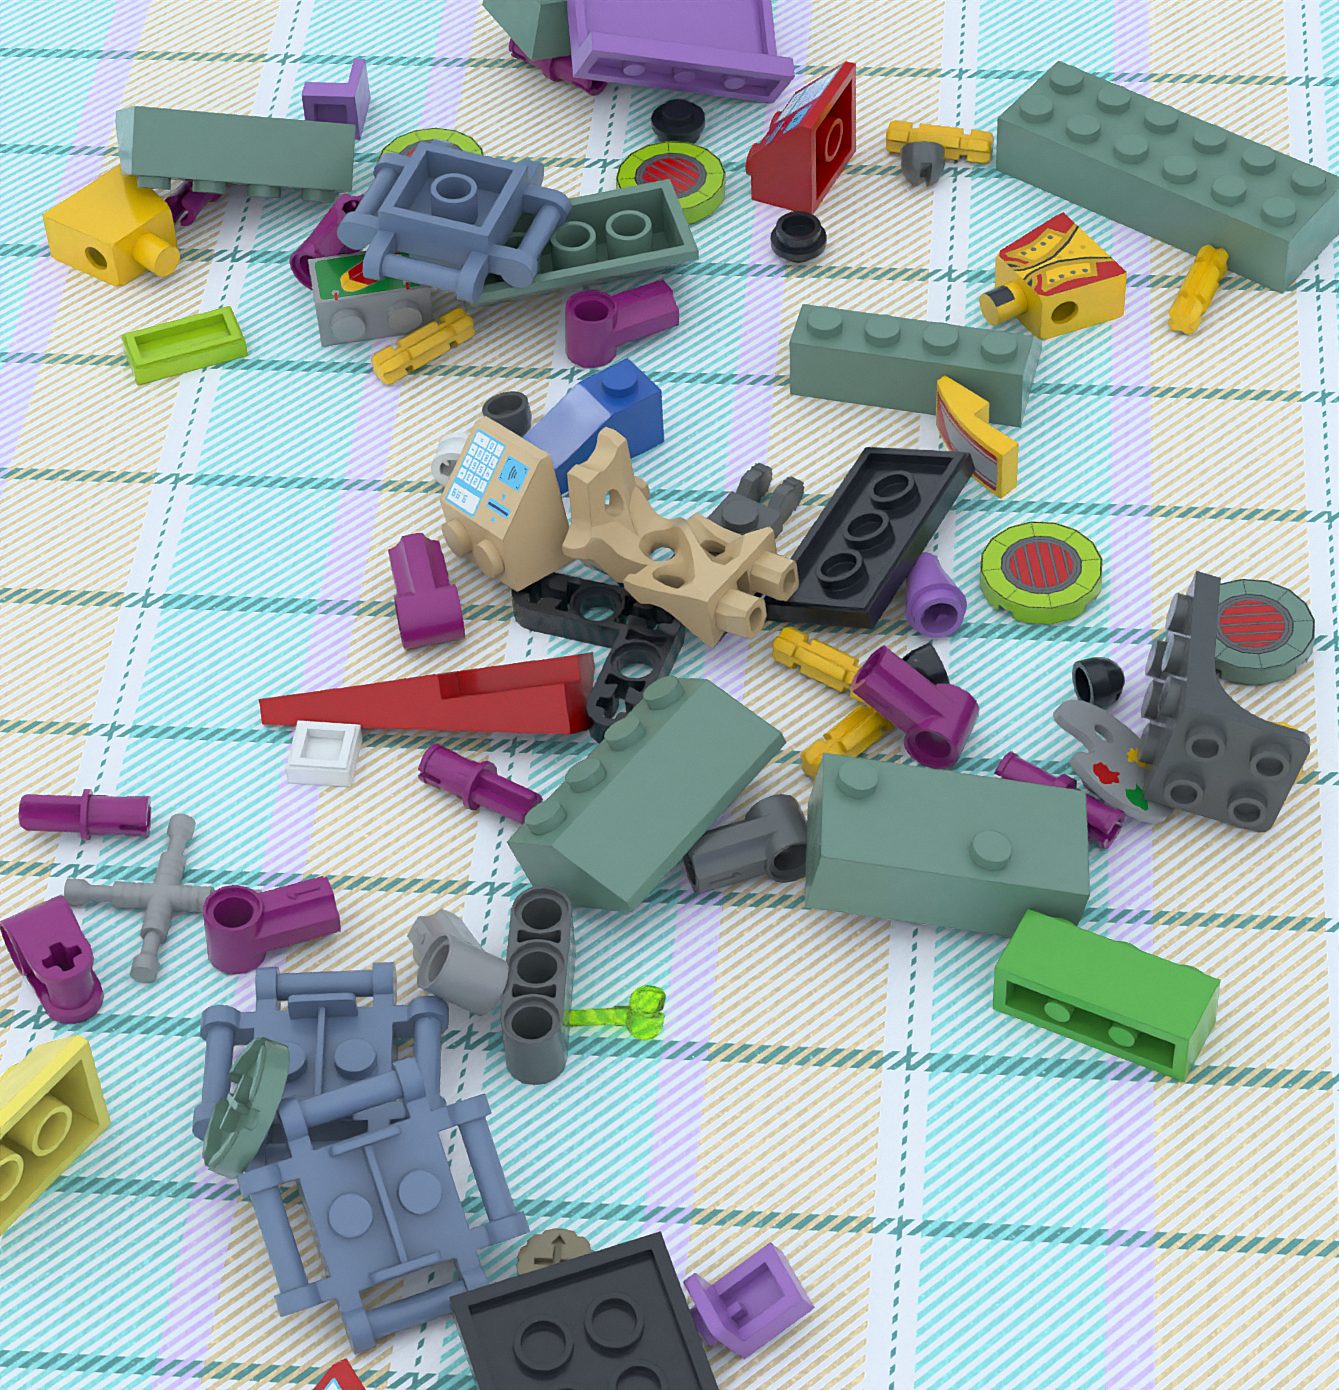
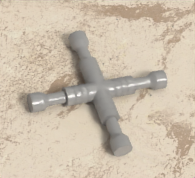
M174 814L170 818L167 829L170 841L167 851L163 852L160 856L154 883L115 881L113 886L91 885L84 879L67 878L65 882L64 897L69 905L82 906L89 901L112 902V906L115 908L147 909L140 936L144 940L141 952L134 957L130 970V976L140 983H152L157 978L160 966L157 954L160 944L164 943L167 939L173 912L203 913V904L206 898L215 890L214 887L180 885L186 865V858L183 852L186 843L193 837L196 825L195 820L186 814ZM252 889L257 893L262 892L260 889Z

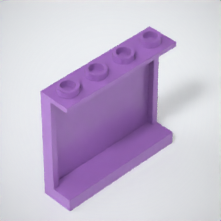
M567 0L574 78L774 103L795 77L793 58L777 56L771 0Z

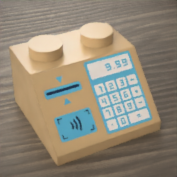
M487 416L475 421L440 497V503L446 523L442 525V533L448 547L456 556H464L479 566L486 576L490 578L495 577L518 592L577 560L576 558L563 555L562 544L569 530L568 519L550 454Z

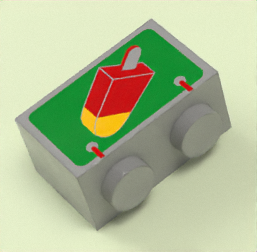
M366 251L308 259L322 347L406 335L414 332L434 320L430 287L391 277H386L384 281L365 278L363 276V261ZM400 251L395 252V255H400L409 258L408 253Z

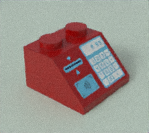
M845 61L795 92L783 111H777L774 114L769 131L760 143L752 145L746 159V174L751 176V200L791 211L815 213L856 152V63Z

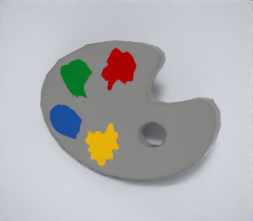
M1073 699L1060 704L1053 712L1054 721L1088 749V753L1077 752L1070 759L1071 767L1081 778L1084 787L1088 791L1097 794L1113 808L1124 811V814L1138 821L1151 824L1163 822L1174 811V808L1142 799L1146 763L1137 761L1140 738L1125 724L1096 705ZM1097 733L1101 734L1106 741L1100 738Z

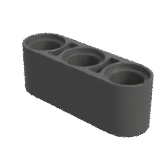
M549 886L531 887L521 892L515 898L511 907L506 955L509 972L503 991L500 1016L507 1070L514 1079L530 1085L546 1084L556 1079L564 1071L568 1056L576 957L572 907L570 899L564 892Z

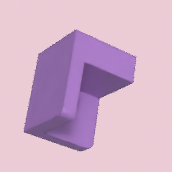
M354 58L348 83L305 82L301 95L305 120L356 125L355 140H361L371 100L366 60Z

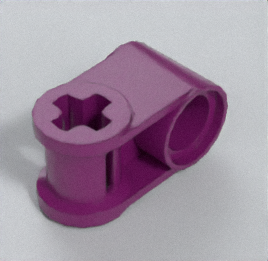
M62 894L0 921V932L12 961L19 973L26 977L46 1014L52 1020L62 1024H75L86 1021L98 1012L103 1004L104 994L101 983L92 969L94 956L91 945L82 933L73 910Z

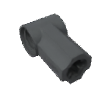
M778 794L766 797L753 805L745 815V820L706 831L682 857L687 877L694 893L702 894L768 874V877L775 882L781 883L793 882L806 877L807 819L797 799L791 795Z

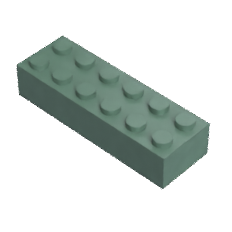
M1059 60L998 117L997 171L1196 256L1199 249L1205 245L1210 244L1215 249L1223 247L1229 255L1226 262L1228 271L1281 294L1292 285L1339 234V176Z

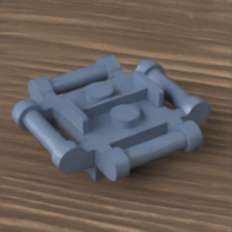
M433 139L431 143L420 141L411 157L397 153L383 154L374 167L373 182L355 211L344 216L337 228V235L340 241L351 249L361 250L370 244L363 261V276L365 278L384 281L386 277H391L454 292L458 300L477 303L482 294L484 281L488 273L501 275L505 282L516 288L528 287L533 282L539 269L537 260L554 229L562 226L567 220L572 205L564 193L555 189L541 187L544 178V165L541 162L525 159L522 164L454 149L452 142ZM522 213L534 214L535 218L518 248L504 246ZM400 251L408 253L409 258L400 255H395V252Z
M395 962L373 963L372 970L280 974L279 967L257 968L255 976L256 1010L254 1012H240L228 1005L210 1006L202 1012L200 1036L206 1041L202 1101L194 1109L192 1126L194 1136L204 1141L215 1103L218 1104L220 1097L226 1099L228 1093H230L231 1081L228 1080L231 1076L229 1072L232 1068L233 1046L248 1045L257 1037H265L288 1046L290 1053L289 1071L281 1099L296 1095L298 1101L392 1071V1063L398 1061L399 1038H414L413 1057L422 1075L430 1109L433 1111L447 1106L445 1098L440 1096L441 1034L448 1029L449 1006L443 999L427 995L413 999L408 1005H397ZM356 997H373V1006L357 1007ZM281 1001H288V1010H281ZM394 1100L307 1130L313 1150L408 1118L402 1101ZM275 1114L264 1141L246 1168L245 1173L290 1158L277 1114Z
M413 1056L393 1062L392 1071L298 1101L296 1095L281 1099L276 1114L290 1158L236 1176L242 1197L250 1195L280 1289V1294L274 1296L280 1317L336 1299L354 1354L375 1348L376 1339L451 1314L450 1296L489 1285L476 1250L530 1232L524 1211L516 1212L485 1117L492 1114L486 1094L484 1093L431 1111L422 1075ZM401 1098L408 1119L313 1150L307 1129ZM455 1126L459 1127L489 1220L488 1223L469 1229L438 1133ZM293 1180L296 1181L326 1278L312 1283H308L278 1185ZM453 1259L459 1280L365 1311L359 1290Z

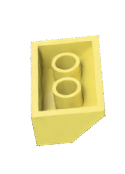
M79 1034L38 1044L20 1063L10 1066L0 1077V1236L111 1125L89 1041Z

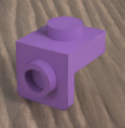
M771 1242L714 1284H710L697 1273H693L683 1281L695 1304L690 1308V1312L699 1334L711 1346L721 1342L743 1359H746L815 1308L784 1253Z

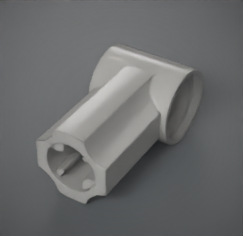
M440 909L435 914L429 916H418L407 934L413 945L412 957L419 966L417 971L418 987L478 1016L486 1015L497 1004L505 989L509 972L507 962L486 952L457 915Z

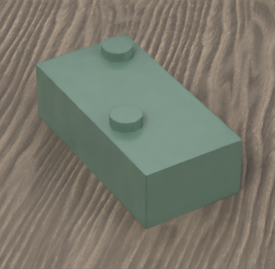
M823 753L807 809L805 907L1010 937L1013 936L1028 909L1050 917L1066 919L1078 926L1090 897L1086 791Z

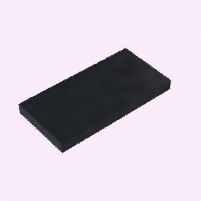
M865 447L790 558L797 564L798 589L787 601L778 600L767 595L763 598L767 614L766 620L874 629L976 470L971 454L955 451Z

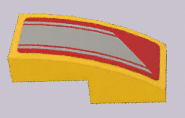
M946 375L937 380L936 426L940 436L949 451L971 454L976 468L971 477L1002 499L1017 487L1019 443L989 425L988 401Z

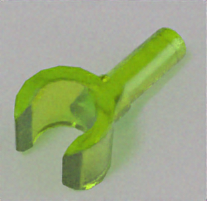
M644 985L636 988L631 993L627 1006L570 1010V1026H626L629 1033L635 1038L644 1041L651 1040L663 1028L665 1014L660 1011L664 1009L666 994L659 987Z

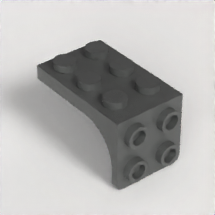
M1196 571L1186 595L1178 592L1175 593L1165 624V629L1169 630L1165 641L1160 639L1154 640L1146 662L1145 675L1153 677L1154 680L1150 682L1141 708V718L1150 720L1143 730L1137 750V761L1146 763L1142 799L1251 831L1266 832L1272 828L1310 752V737L1303 731L1266 721L1250 713L1237 704L1221 686L1215 671L1221 578Z

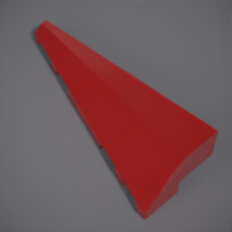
M593 652L262 698L259 699L262 725L297 726L299 720L361 725V728L571 735L588 730L586 705L593 689L595 662Z

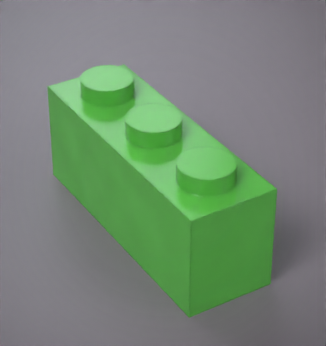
M1028 909L994 967L993 1009L1185 1082L1216 1022L1221 980L1206 975L1193 966L1180 965L1144 952L1131 943L1115 941L1082 929L1066 919L1050 917Z

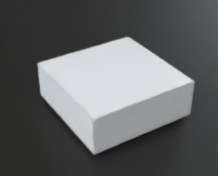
M298 720L285 768L288 783L351 787L363 740L361 725Z

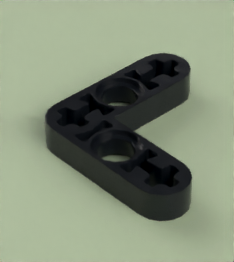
M553 572L518 592L513 589L511 591L513 614L516 622L521 627L534 632L611 648L586 705L588 730L590 736L599 744L605 739L604 735L607 729L615 722L625 718L644 698L643 693L650 684L670 675L684 644L685 626L661 607L652 604H640L624 587ZM594 607H606L614 612L609 618L600 621L589 620L583 616L585 611ZM634 663L645 664L653 669L651 673L640 678H629L620 672L627 665ZM619 698L625 700L626 712H620L615 719H612L618 710Z

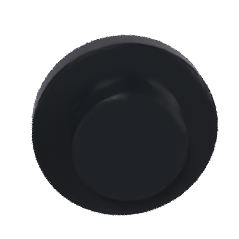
M672 99L658 106L653 111L651 116L652 130L660 142L676 141L695 144L705 128V113L701 107L685 99Z
M793 211L784 214L778 219L770 236L771 248L776 255L785 260L796 263L806 262L816 258L825 250L827 234L821 226L820 220L815 215L804 211Z

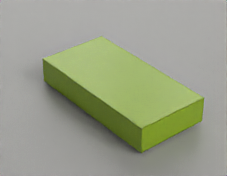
M231 306L121 335L123 350L137 386L248 356L245 338Z

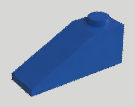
M626 358L578 382L522 438L550 454L562 495L569 491L567 473L576 464L579 465L589 459L595 450L598 433L604 427L616 430L627 439L631 459L664 442L662 390L631 360Z

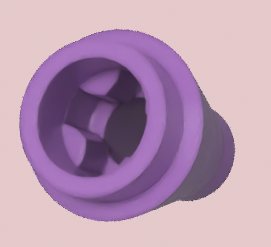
M922 552L906 577V619L909 625L922 635L929 638H943L951 635L961 626L967 609V601L963 592L941 567L938 558L931 553Z

